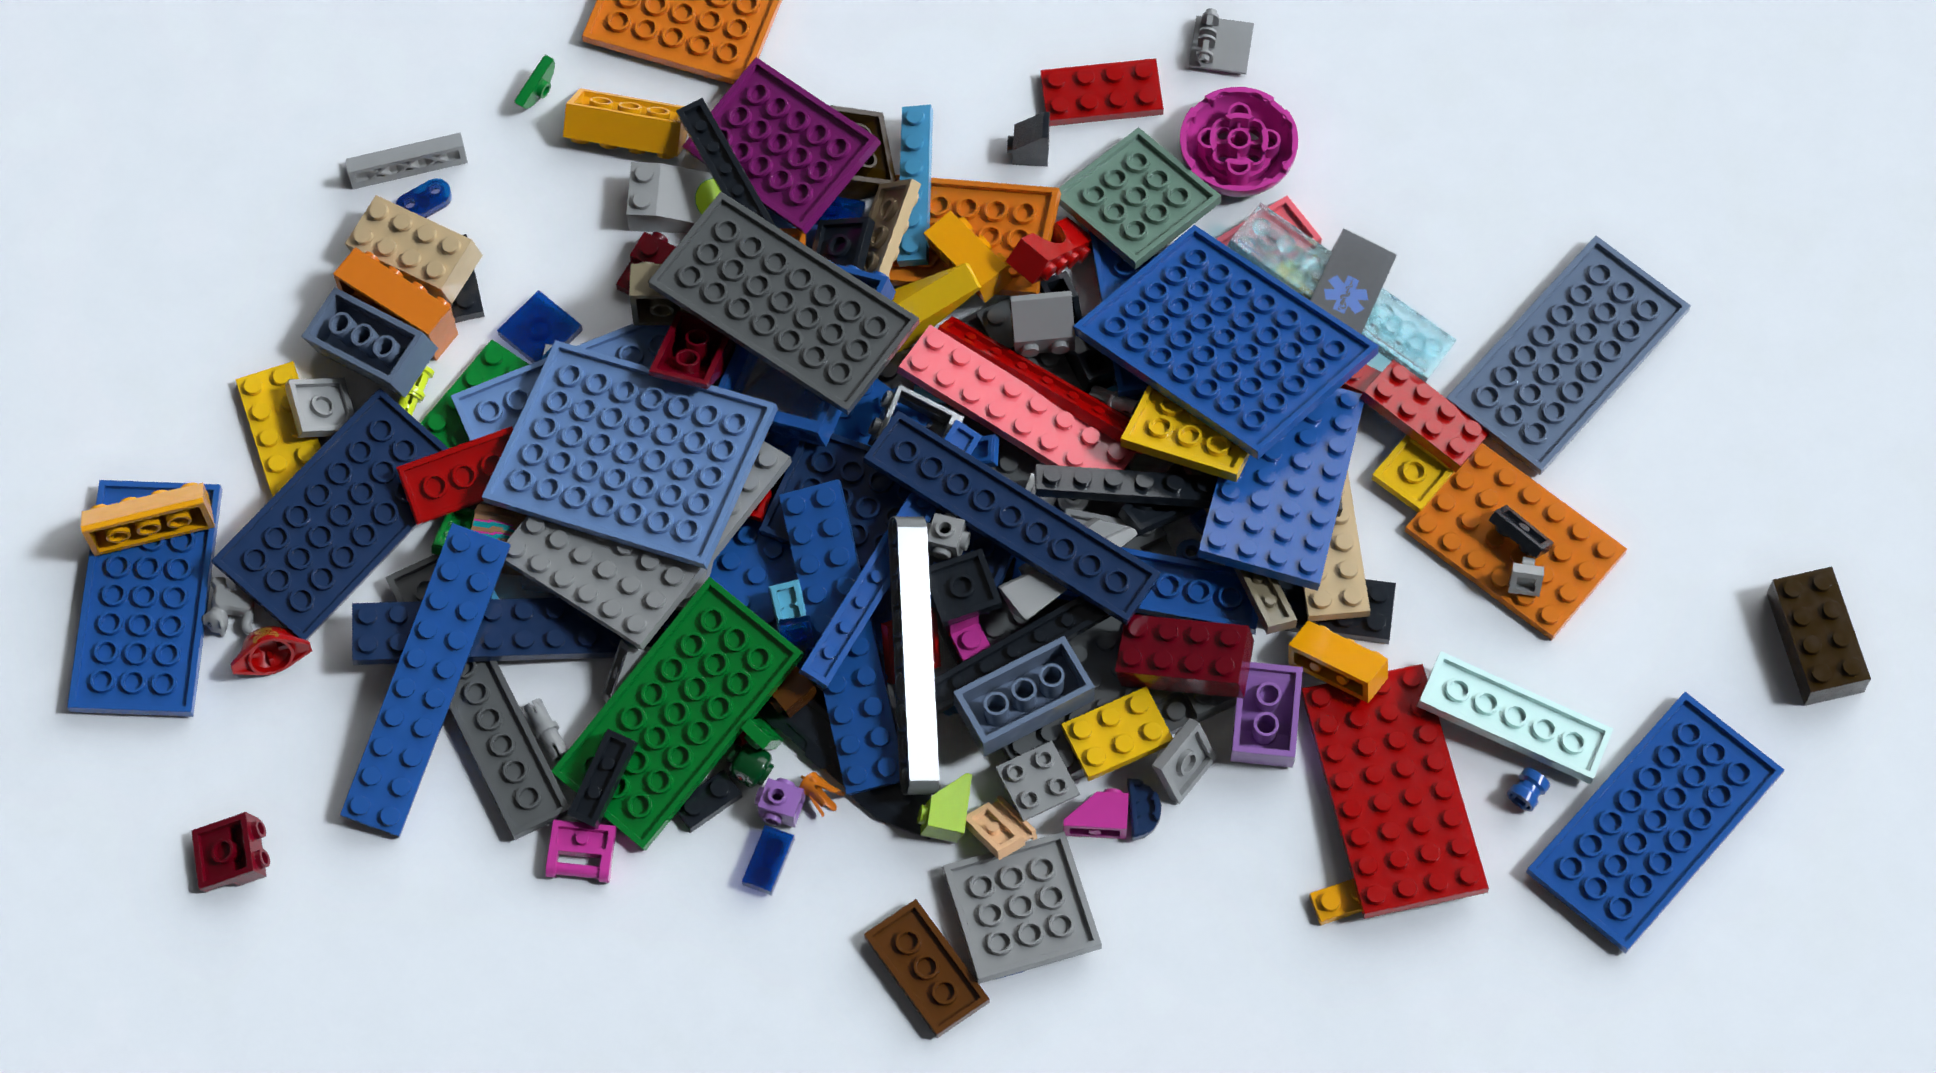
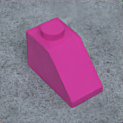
M1115 788L1105 789L1103 792L1097 791L1064 819L1063 832L1065 831L1066 836L1126 839L1129 793H1122L1121 790Z

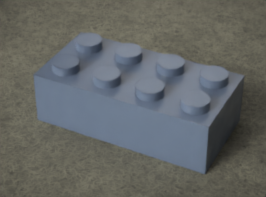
M336 287L333 288L301 336L317 352L404 398L438 349L423 332Z
M1062 636L953 692L954 706L983 757L1094 701L1095 686L1066 637Z

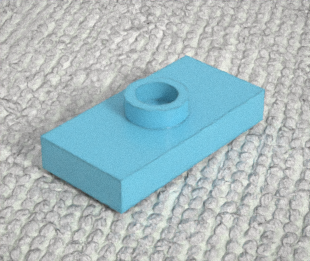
M799 579L769 586L779 633L793 645L812 641Z

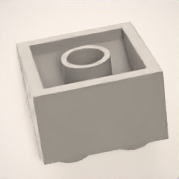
M1071 291L1011 296V325L1014 352L1024 357H1034L1039 353L1052 352L1054 354H1064L1070 350H1075Z

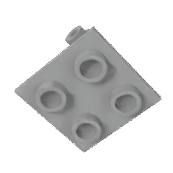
M1212 8L1206 9L1202 16H1196L1188 67L1246 75L1254 23L1220 19L1217 10Z
M1052 741L995 767L1015 805L1014 809L1020 814L1023 822L1080 795Z

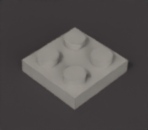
M345 377L289 379L285 384V390L299 438L333 436L355 414Z
M1189 718L1185 725L1176 732L1174 738L1164 751L1158 754L1152 766L1169 798L1180 804L1216 760L1217 756L1200 723Z

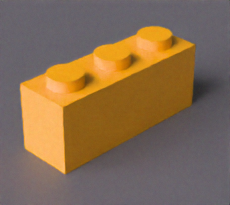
M950 210L923 234L929 248L949 268L969 263L982 287L976 294L986 303L1012 281L1008 270L1011 266L1005 262L1006 258L1001 253L995 255L991 251L992 247L984 236L980 234L977 237L972 232V226L963 216L958 218Z
M1309 620L1288 644L1289 665L1303 667V672L1367 703L1370 702L1388 679V658L1377 651H1371L1357 644L1350 638H1344L1330 631L1327 627L1317 625Z

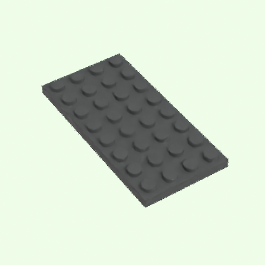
M723 192L717 195L648 281L650 288L846 415H849L919 324L917 316Z

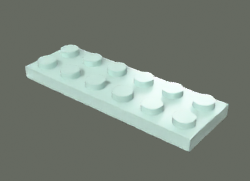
M1440 651L1417 704L1419 708L1588 784H1591L1613 731V728L1442 651Z

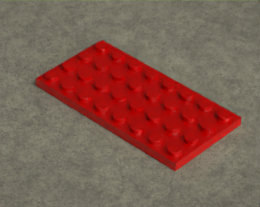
M1423 664L1389 670L1388 679L1369 703L1328 683L1302 688L1301 692L1364 919L1485 894L1489 890L1439 717L1417 707L1428 681Z

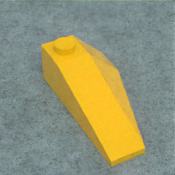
M969 263L955 266L895 289L896 293L892 301L919 318L918 326L898 352L909 348L920 339L929 325L935 327L982 288Z

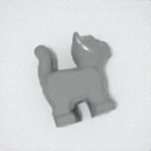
M212 577L211 587L214 591L211 609L203 615V625L207 626L212 632L220 633L221 637H224L229 623L227 615L243 617L241 629L245 634H250L253 630L251 623L254 618V600L237 585H235L236 589H227L225 577Z

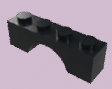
M1066 271L1061 272L1059 275L1055 274L1046 281L1044 279L1040 281V293L1071 291L1074 325L1083 318L1079 304V295ZM1075 335V350H1070L1064 353L1084 392L1089 394L1091 387L1094 385L1105 389L1113 386L1115 377L1112 360Z

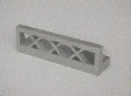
M460 132L347 158L346 168L352 188L358 189L465 164L468 161Z

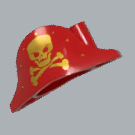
M276 626L262 627L251 632L245 638L242 650L230 664L232 673L239 675L275 674L287 669L312 652V648L308 640L297 638L288 629Z

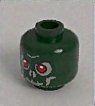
M748 742L742 748L736 744L726 759L731 763L728 768L729 775L750 788L755 787L757 784L762 786L775 766L771 763L772 755L761 747L756 750Z

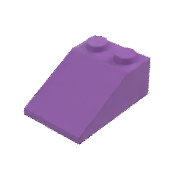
M1250 662L1244 698H1236L1231 762L1293 768L1296 754L1303 667Z

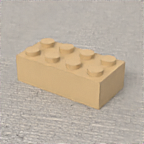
M375 195L345 242L350 252L356 247L364 253L366 251L373 253L384 266L388 268L389 266L395 267L403 274L406 280L411 283L413 281L420 283L429 294L435 297L440 296L450 304L454 302L483 256L472 239Z

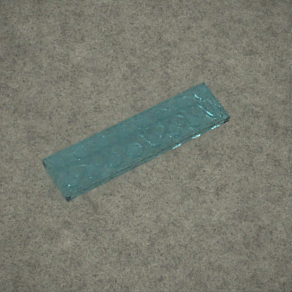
M1261 202L1227 245L1236 253L1308 300L1311 299L1332 253ZM1384 288L1381 289L1362 332L1363 336L1379 345L1378 352L1390 361L1394 360L1406 367L1425 382L1457 341V339Z

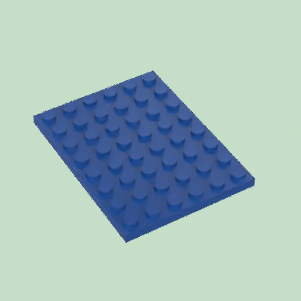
M1196 225L1188 229L1073 326L1077 337L1256 459L1262 457L1378 354L1379 345Z

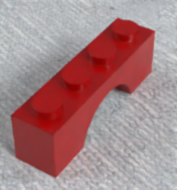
M1066 217L1054 224L1051 242L1031 233L1019 240L1005 262L1032 284L1042 279L1046 281L1053 274L1059 275L1065 268L1071 269L1077 262L1083 263L1092 251L1089 248L1092 239L1086 231L1069 217Z

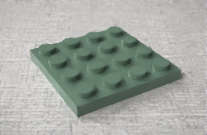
M1139 127L1059 187L1061 192L1059 205L1134 269H1137L1221 203V195Z

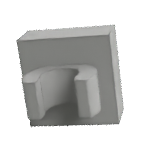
M1523 557L1522 564L1513 563L1508 593L1539 597L1544 577V567L1535 566V558Z

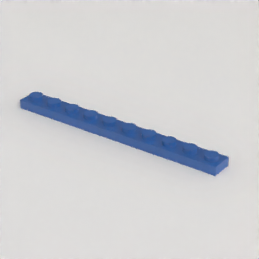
M956 419L944 439L971 455L982 435ZM910 492L896 516L924 517L927 524L937 508ZM888 529L799 670L800 674L824 689L829 685L890 586Z

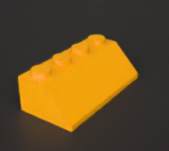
M582 88L566 103L563 137L571 138L572 142L578 144L594 142L600 143V147L606 149L623 147L628 148L629 152L635 154L651 152L657 153V156L660 158L672 159L678 157L684 149L682 146L686 141L688 133L676 110L684 107L680 105Z
M186 483L181 488L169 491L157 490L152 492L151 495L140 498L128 497L119 503L111 505H95L90 510L82 511L80 527L94 556L214 528L215 523L209 495L204 483Z

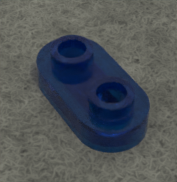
M435 178L403 194L398 198L396 204L427 218L447 207L452 200V193L446 181ZM435 189L440 190L437 194L431 193ZM409 203L415 204L412 208H406V205Z

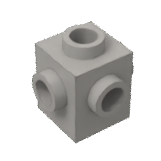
M935 513L932 523H927L929 555L940 560H949L962 555L963 550L966 551L969 546L971 533L967 532L965 520L956 518L949 513L944 515Z

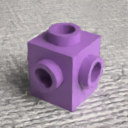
M768 778L765 787H759L755 798L759 817H762V820L770 825L780 826V824L796 827L805 802L804 789L796 787L793 782L784 778H777V780Z

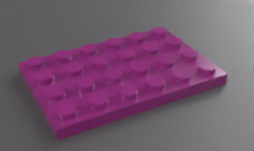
M757 57L711 111L764 206L804 234L808 233L881 144L876 136ZM689 137L682 147L687 153L705 164Z

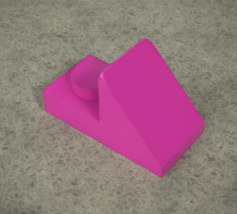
M979 616L945 627L962 662L990 647L979 624Z

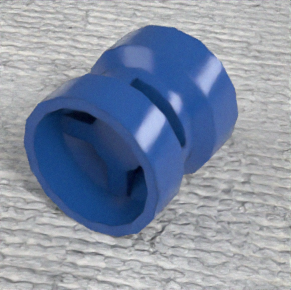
M1526 767L1519 775L1520 782L1510 787L1507 791V796L1516 806L1531 812L1538 804V797L1544 795L1550 788V782L1538 771Z

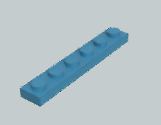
M931 104L902 107L900 180L914 179L921 183L918 192V201L912 208L908 220L909 227L899 245V255L897 257L899 267L929 265V246L923 233L930 228L933 109Z

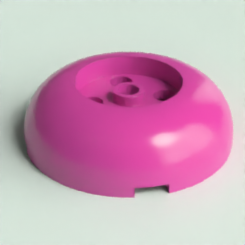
M1229 87L1205 95L1201 102L1194 108H1190L1181 126L1180 150L1186 167L1216 192L1230 197H1248L1273 188L1288 174L1298 150V131L1290 112L1274 101L1273 96L1253 88ZM1228 132L1227 139L1223 140L1218 137L1220 134ZM1249 132L1257 136L1258 139L1251 140ZM1220 157L1228 158L1224 162L1218 160ZM1249 158H1256L1258 159V162H1254Z

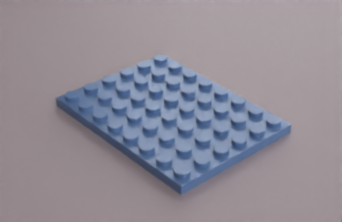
M555 340L482 498L485 503L707 569L778 408L776 403L713 385L708 389L649 376L650 367Z

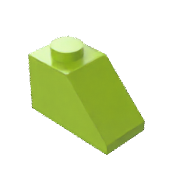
M965 773L932 795L925 805L920 806L917 823L921 824V836L954 843L958 842L965 832L972 774Z

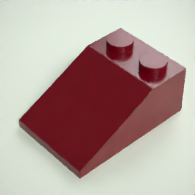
M677 311L650 367L649 376L708 389L726 371L735 351V342L692 314Z

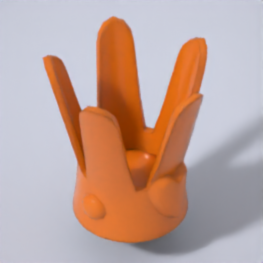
M812 772L806 777L801 775L803 780L799 788L804 789V794L810 798L821 816L824 817V813L820 806L823 807L825 805L830 810L836 811L837 805L822 788L839 796H844L845 793L828 784L816 772Z

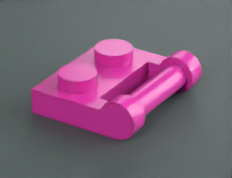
M553 820L546 862V877L556 878L557 875L594 878L599 879V882L609 883L617 832L616 826L600 824L597 829L582 822ZM559 855L600 858L601 863L600 866L561 863L558 862Z

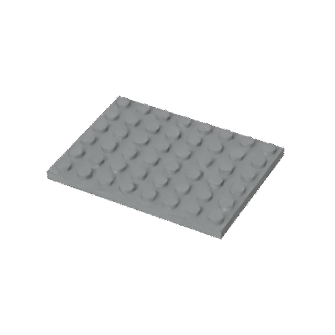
M765 441L760 448L708 567L792 463L790 456ZM527 516L506 541V543L511 544L505 564L641 650L646 647L707 570L533 516Z

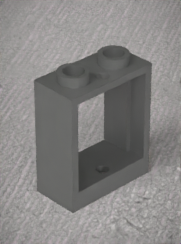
M899 384L891 391L887 390L884 393L879 405L883 409L879 418L875 417L870 424L868 434L871 437L867 444L872 446L890 421L897 402L941 423L937 435L942 438L946 436L954 421L957 419L962 422L964 416Z

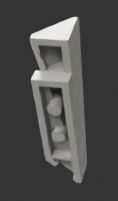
M1095 517L1083 524L1119 547L1124 546L1137 536L1136 530L1128 525L1108 522ZM1026 563L1018 567L1022 574L1021 576L998 587L1011 613L1023 620L1031 618L1067 590L1064 586Z

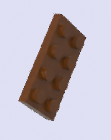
M917 899L864 933L865 940L936 1038H939L990 1003L987 994Z

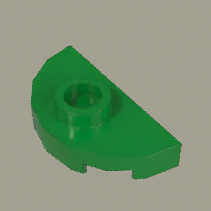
M546 54L542 57L517 95L514 103L528 109L535 105L540 98L543 99L548 95L555 69L553 58Z

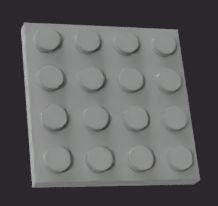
M1065 831L1025 842V846L1001 860L989 852L943 865L944 874L979 984L1102 949V943Z

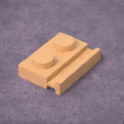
M1001 795L997 797L996 802L992 804L988 802L967 814L965 827L999 860L1025 846V841L1037 839L1036 829L1027 821L1023 822L1020 814Z

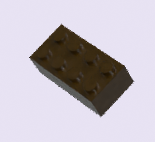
M1833 567L1773 579L1767 591V597L1804 706L1864 693L1871 677Z

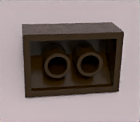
M830 105L876 136L881 142L836 199L857 202L875 196L880 184L896 181L883 112Z

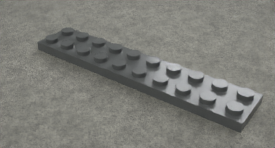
M434 554L386 577L387 583L397 602L423 600L440 555ZM497 661L467 662L449 708L514 840H517L552 823L553 820H559L567 816L570 807Z

